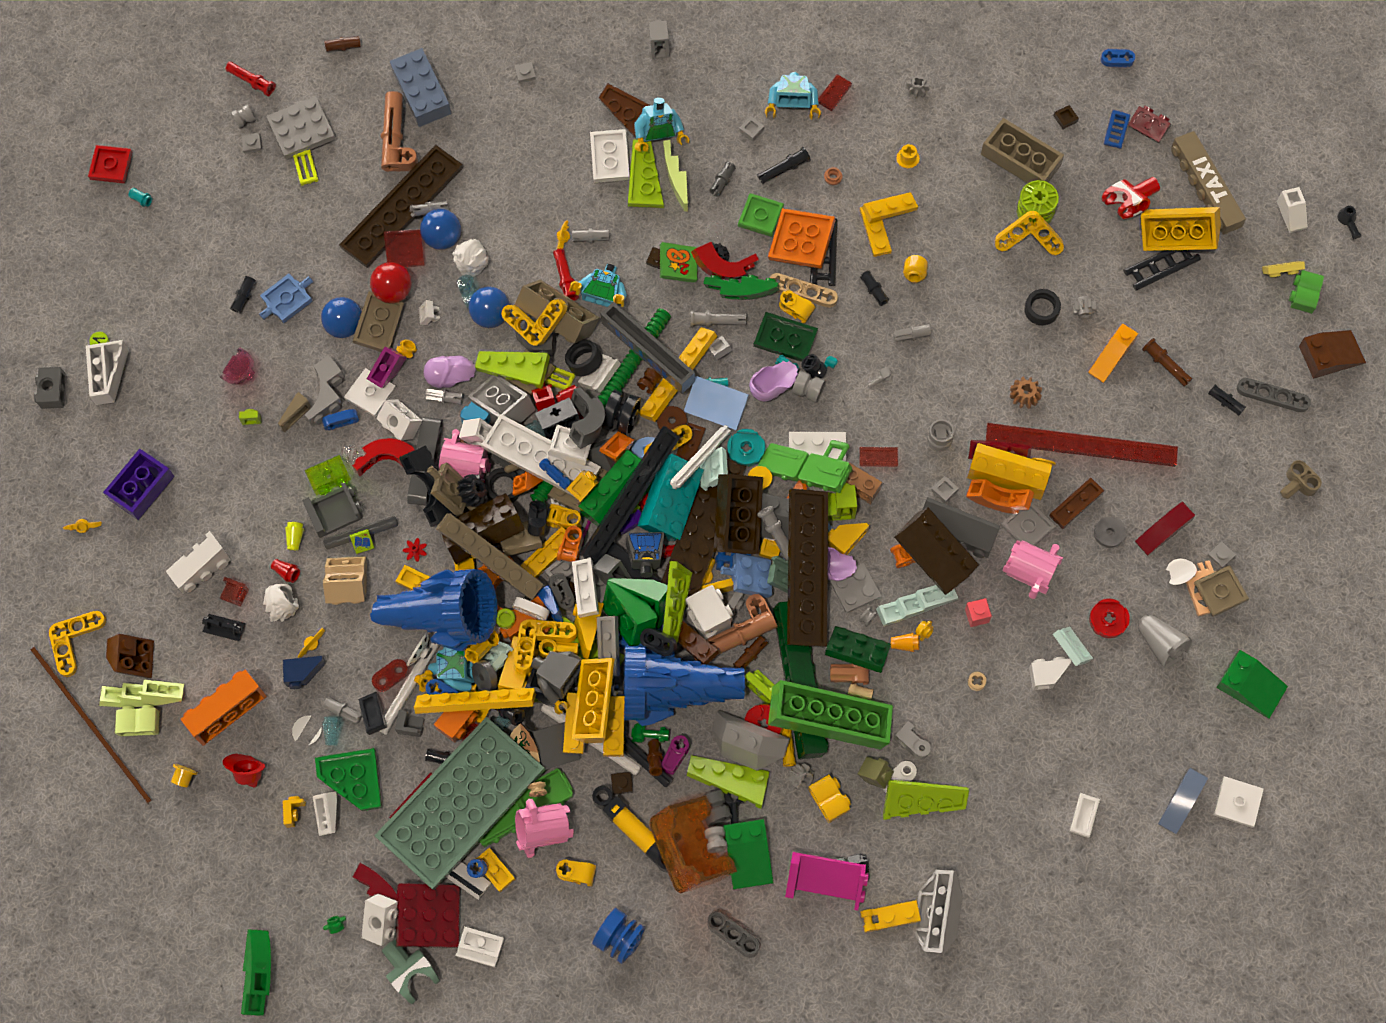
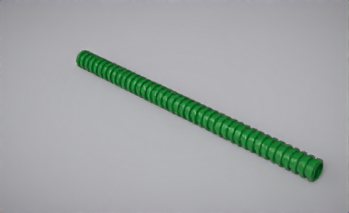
M660 308L656 310L657 313H654L650 322L644 328L655 338L659 337L662 329L665 328L668 320L671 319V315L666 310ZM631 349L629 354H626V358L622 360L623 363L618 367L617 372L613 374L607 386L600 393L601 395H598L604 410L613 390L622 391L621 388L625 387V384L628 382L627 379L631 378L634 370L637 369L640 361L643 360ZM543 480L540 484H537V489L533 490L534 494L530 495L531 500L547 501L548 494L554 486Z

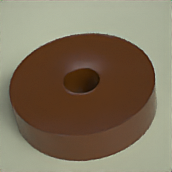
M676 406L666 407L657 419L659 430L663 426L672 430L677 426L687 425L685 412ZM675 419V422L669 423V420Z

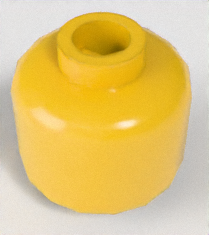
M912 255L906 258L903 268L904 277L913 283L925 279L928 270L927 260L919 255Z

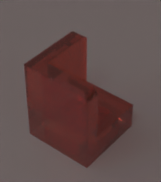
M224 577L223 581L226 586L220 599L241 607L249 589L241 582Z

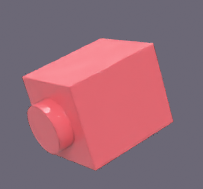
M986 598L966 604L965 612L970 627L990 622L992 616Z

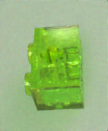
M340 455L305 470L316 495H325L330 492V489L342 487L341 483L343 482L347 485L348 481L351 480Z

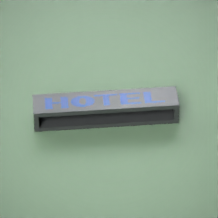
M614 301L600 314L601 323L681 394L695 382V372Z

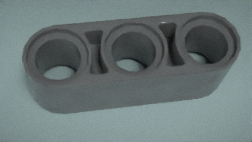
M715 911L708 916V928L714 934L747 958L757 955L759 943L756 938L721 912ZM713 918H720L723 923L719 927H714L711 921ZM736 930L739 933V937L731 940L727 936L728 932ZM751 942L756 948L753 952H747L744 949V945Z

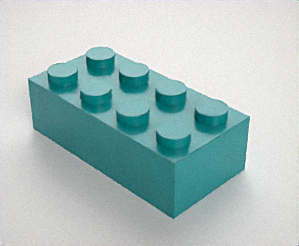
M670 454L654 477L637 526L648 532H664V539L667 541L680 540L704 469L699 467L680 488L673 489L670 481L688 461Z

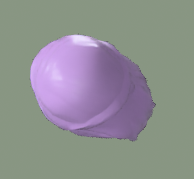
M440 356L430 359L425 364L424 377L426 382L433 387L451 388L458 382L469 381L471 377H474L476 368L473 361L463 356Z
M782 361L775 366H766L756 372L749 383L753 397L759 401L767 402L777 398L779 394L792 387L798 376L796 365L790 361Z
M828 547V580L842 581L856 573V560H853L852 556L841 554L836 549Z

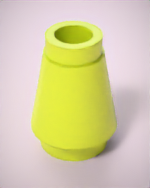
M287 522V527H285L287 550L298 551L304 532L303 523Z

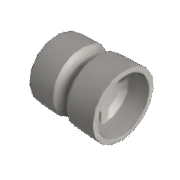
M800 371L795 380L792 393L801 397L806 395L808 400L817 403L823 391L825 380L818 377L812 379L810 374Z
M939 419L931 424L927 441L929 446L935 451H944L950 447L954 435V427L951 422Z

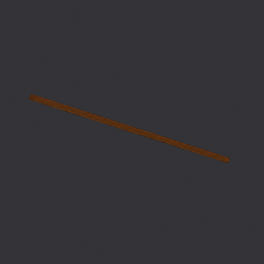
M35 647L30 649L149 804L151 799L139 782L133 777L97 730L94 723L87 717L51 670L48 663L42 658Z

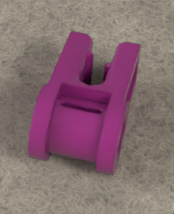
M679 735L672 739L661 763V767L666 773L673 775L689 752V742L686 737ZM683 742L685 748L677 750L676 744L680 745Z

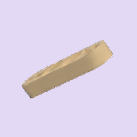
M780 273L772 274L769 277L780 280L779 293L790 290L789 287L796 284L800 289L794 293L814 304L830 308L837 303L838 295L834 290ZM815 290L817 295L809 297L807 291ZM829 295L832 296L830 302L826 301Z

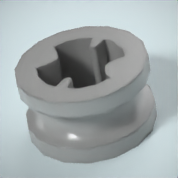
M868 607L859 618V621H863L867 627L876 617L877 612H872L871 608Z

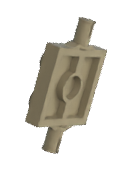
M447 462L440 466L439 472L433 466H430L427 469V473L434 477L435 480L431 494L456 516L461 515L466 504L461 502L462 498L458 496L459 491L456 488L459 486L458 481L463 477ZM469 506L467 508L471 511L476 507Z

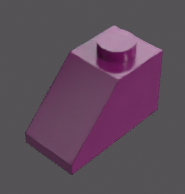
M384 347L366 379L380 388H384L398 374L407 357L392 348Z

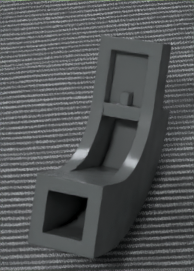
M581 387L574 389L571 401L584 419L572 424L569 437L581 449L592 444L598 438L604 422L605 410L598 397L591 399Z

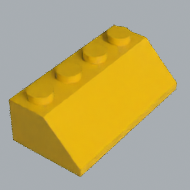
M1220 207L1146 209L1141 214L1143 251L1217 249L1221 227Z
M978 443L967 478L971 480L987 479L994 485L1006 489H1030L1034 492L1033 498L1041 500L1052 465Z
M614 658L581 660L572 739L584 743H603L605 740Z

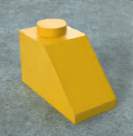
M867 523L839 525L836 529L832 528L828 532V547L836 549L841 554L848 555L868 532L869 525Z

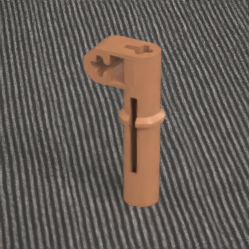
M395 91L385 94L384 128L381 133V139L383 140L381 168L384 171H410L418 163V158L412 148H400L401 141L403 140L401 133L403 95Z
M754 594L746 600L750 619L740 624L734 623L733 627L705 639L718 650L719 654L741 644L744 646L747 641L777 628L775 619L761 595ZM755 607H759L761 614L758 615Z

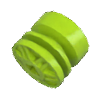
M1041 180L1031 181L1026 184L1021 190L1016 212L1018 218L1029 211H1036L1049 224L1054 218L1059 196L1057 190L1052 184ZM1029 218V222L1032 221V222L1035 223V222H1036V218H1035V219Z

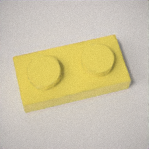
M1304 261L1262 266L1263 274H1269V277L1281 276V272H1287L1288 275L1297 274L1299 270L1305 269Z

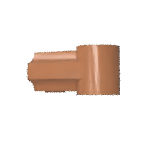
M831 664L830 682H851L852 684L863 683V685L869 684V669L854 664Z

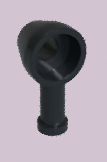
M1346 206L1339 211L1337 218L1341 224L1348 226L1354 240L1362 236L1355 225L1356 209L1353 206Z

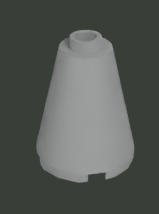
M1145 615L1138 622L1139 631L1164 668H1170L1182 659L1179 656L1184 651L1188 653L1193 645V640L1189 636L1153 615Z

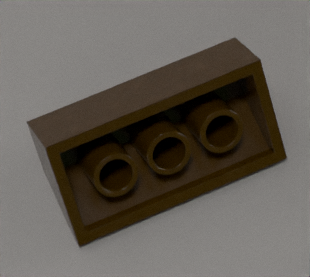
M718 474L713 552L759 555L761 518L757 514L762 508L763 477Z
M929 507L916 513L894 537L945 595L967 579L979 566Z

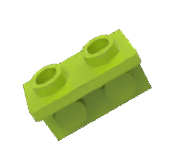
M755 670L753 673L749 671L745 675V685L764 703L770 704L774 684L759 670Z

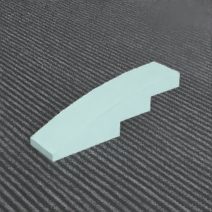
M937 585L917 590L914 594L900 597L894 602L880 605L876 610L883 626H887L958 599L955 589L945 595Z

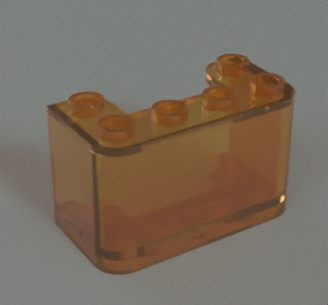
M706 795L669 805L650 818L651 832L672 884L678 893H685L719 882L737 872L734 861L729 856L724 855L717 858L715 853L707 851L708 840L705 838L704 831L706 829L702 821L710 816L711 806Z

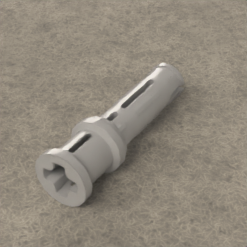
M690 311V327L694 325L709 327L711 324L746 325V320H744L746 319V313L722 314L711 313V311Z
M773 506L766 507L759 511L757 515L759 518H762L766 526L765 530L771 533L785 560L788 561V539L781 528L782 523L776 518Z

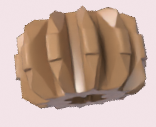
M1024 376L1021 378V381L1016 379L1014 385L1010 388V398L1014 399L1013 403H1020V409L1024 404H1026L1028 409L1031 407V404L1036 406L1037 400H1041L1042 397L1040 394L1042 387H1037L1038 381L1032 382V377L1026 380Z

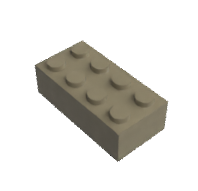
M1004 118L983 143L981 151L982 156L1026 183L1036 180L1049 182L1060 168L1064 154Z
M542 280L526 284L522 287L515 305L525 314H530L537 321L550 301L554 299L563 300L567 305V311L553 332L561 334L570 343L579 342L592 335L600 317ZM555 305L556 311H560L559 305ZM546 317L544 319V324L549 327L551 321L548 317Z

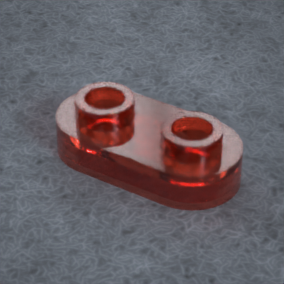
M395 659L377 671L372 677L374 688L377 691L384 692L403 680L409 671L405 661ZM397 668H402L401 673L395 672ZM381 679L386 680V683L384 685L379 684V681Z

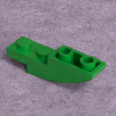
M711 275V277H705L703 283L706 288L720 290L722 298L732 300L756 299L780 291V285L776 282L777 280L772 278L762 280L755 275L742 276L741 283L736 279L730 278L727 281L721 280L719 276Z
M248 929L243 971L246 974L241 1014L263 1016L266 995H269L271 979L269 931Z

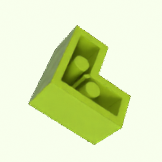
M845 483L841 493L828 492V521L855 519L857 511L855 485Z

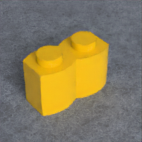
M830 775L808 786L810 794L828 823L850 811L849 806L851 805L848 797L840 793L839 788L841 786L835 777L832 778Z

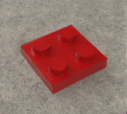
M96 145L88 174L89 179L125 183L133 153L130 148Z

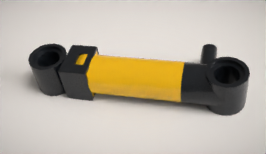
M598 786L595 788L592 794L595 806L602 809L603 814L630 838L662 872H672L677 866V858L670 849L680 840V836L674 833L665 843H662L627 808L624 802L617 796L613 798L612 792L608 787ZM600 794L608 795V799L605 802L597 800ZM664 857H670L673 861L670 865L666 866L661 863V860Z

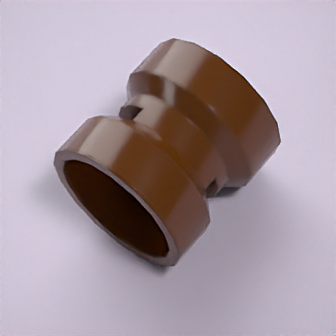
M647 368L644 372V377L640 378L637 382V386L643 391L647 387L646 392L652 394L655 390V385L659 384L662 380V376L655 370Z

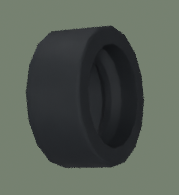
M1038 289L1029 294L1025 302L1024 312L1030 322L1041 326L1049 325L1056 321L1061 310V302L1054 292L1048 289ZM1039 298L1047 299L1053 304V312L1047 316L1038 315L1032 310V303Z
M582 340L576 342L567 350L565 362L573 374L583 377L592 374L600 367L602 354L594 342ZM592 352L591 357L587 361L575 364L581 355Z
M502 467L490 472L485 479V485H488L486 487V490L489 492L488 498L493 500L497 497L492 490V485L497 478L508 477L513 481L514 477L518 476L515 471L506 473ZM512 493L508 495L511 503L515 502L520 494L514 496Z

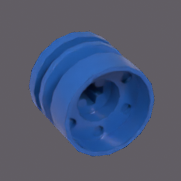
M614 908L596 933L592 945L603 952L612 946L610 957L614 958L620 952L617 961L623 964L640 944L645 926L640 924L634 930L637 924L635 920H632L626 926L627 915Z

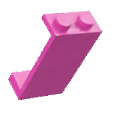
M793 852L785 897L793 899L794 891L801 890L855 900L854 910L858 911L859 903H864L865 891L862 890V887L867 886L869 874L865 873L866 865Z

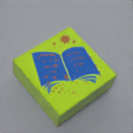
M368 529L350 535L356 554L374 549Z

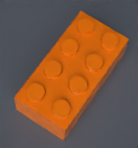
M245 669L234 674L232 680L228 683L220 685L211 696L204 697L194 709L187 710L180 720L193 737L204 746L267 696Z

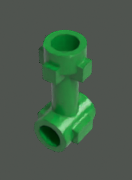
M637 723L632 728L631 737L637 743L644 742V738H657L660 743H664V741H669V729L660 727V731L646 730V726H641Z

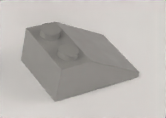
M492 375L468 396L471 402L490 413L491 421L494 423L502 414L520 424L536 410L528 394L499 375Z

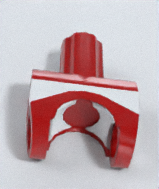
M1151 177L1135 186L1124 179L1106 189L1102 195V201L1106 205L1122 204L1117 213L1122 219H1128L1144 212L1149 207L1151 201L1148 197L1160 191V185L1155 177Z

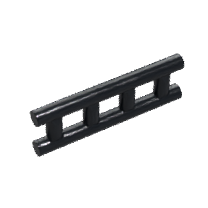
M836 218L828 245L829 257H825L823 264H829V273H818V268L810 267V283L817 285V280H828V286H836Z
M1163 250L1123 271L1126 276L1130 274L1134 276L1137 283L1133 284V288L1137 291L1200 261L1201 257L1198 253L1192 256L1189 250ZM1180 251L1185 260L1176 263L1171 255ZM1165 259L1169 267L1160 271L1155 262ZM1148 266L1153 275L1144 279L1139 270Z

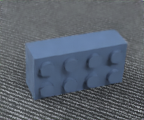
M422 48L389 61L392 72L418 127L451 115L447 98Z

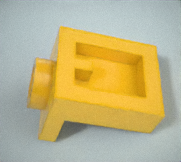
M583 470L567 487V490L581 502L599 482L591 471Z
M299 796L288 797V800H283V822L286 828L295 827V821H298V811L294 807L306 806L304 799H300Z

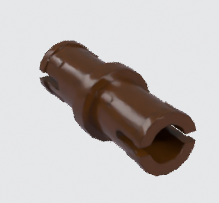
M359 36L324 40L326 52L334 50L346 51L345 49L361 47Z
M758 636L749 648L746 647L744 649V653L738 660L733 663L734 667L745 669L753 660L755 661L758 658L757 655L768 645V642L762 636Z
M652 739L648 742L649 753L647 754V761L650 767L649 772L652 776H659L662 774L661 762L663 755L660 752L659 740Z

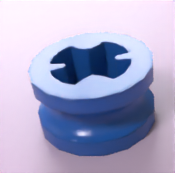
M473 859L467 865V872L473 878L482 877L487 872V864L484 860ZM477 863L478 867H481V871L477 872L478 874L473 869V866L477 865Z

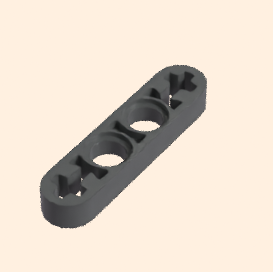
M1242 378L1237 384V392L1242 396L1296 412H1305L1311 405L1310 398L1305 394L1251 378ZM1245 383L1248 384L1247 390H1244L1243 387ZM1266 389L1269 392V396H1261L1259 390ZM1284 394L1287 397V402H1281L1278 399V395ZM1300 400H1303V407L1299 406Z

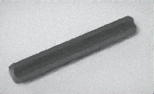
M391 516L325 538L323 542L326 549H331L352 542L350 539L351 534L368 529L370 535L397 527L398 522L395 516Z

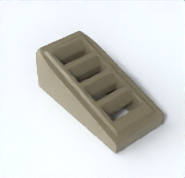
M300 392L295 395L278 422L283 432H286L311 409L309 401Z

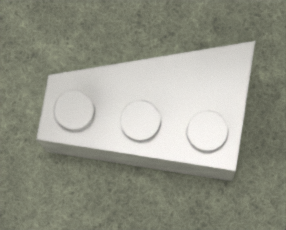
M123 340L86 346L89 397L95 405L115 402L129 351Z
M210 531L206 534L207 538L200 545L196 543L192 547L194 551L187 557L183 555L166 571L182 594L193 591L199 582L210 579L213 572L218 569H224L231 560Z

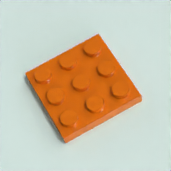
M782 208L768 254L769 260L822 269L835 224V217Z

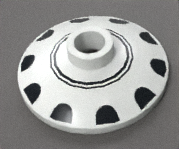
M426 632L406 664L407 666L412 665L419 658L425 659L430 650L427 648L429 632Z

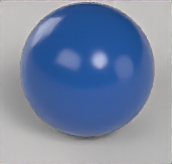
M435 209L424 216L420 226V233L428 246L444 250L452 247L459 240L461 224L457 216L451 211Z
M483 287L471 296L468 306L469 314L472 320L481 327H498L505 322L502 318V309L506 305H510L505 293L500 289Z
M334 298L324 306L321 313V322L326 332L331 336L347 338L355 334L362 311L359 305L349 298Z

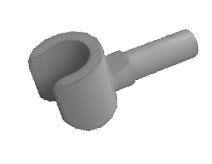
M889 367L882 368L880 370L881 376L869 383L868 386L872 388L879 382L891 379L892 375Z

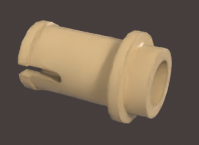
M850 683L847 695L871 700L874 690L858 686L857 683Z

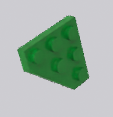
M375 748L315 758L317 778L361 811L382 808Z

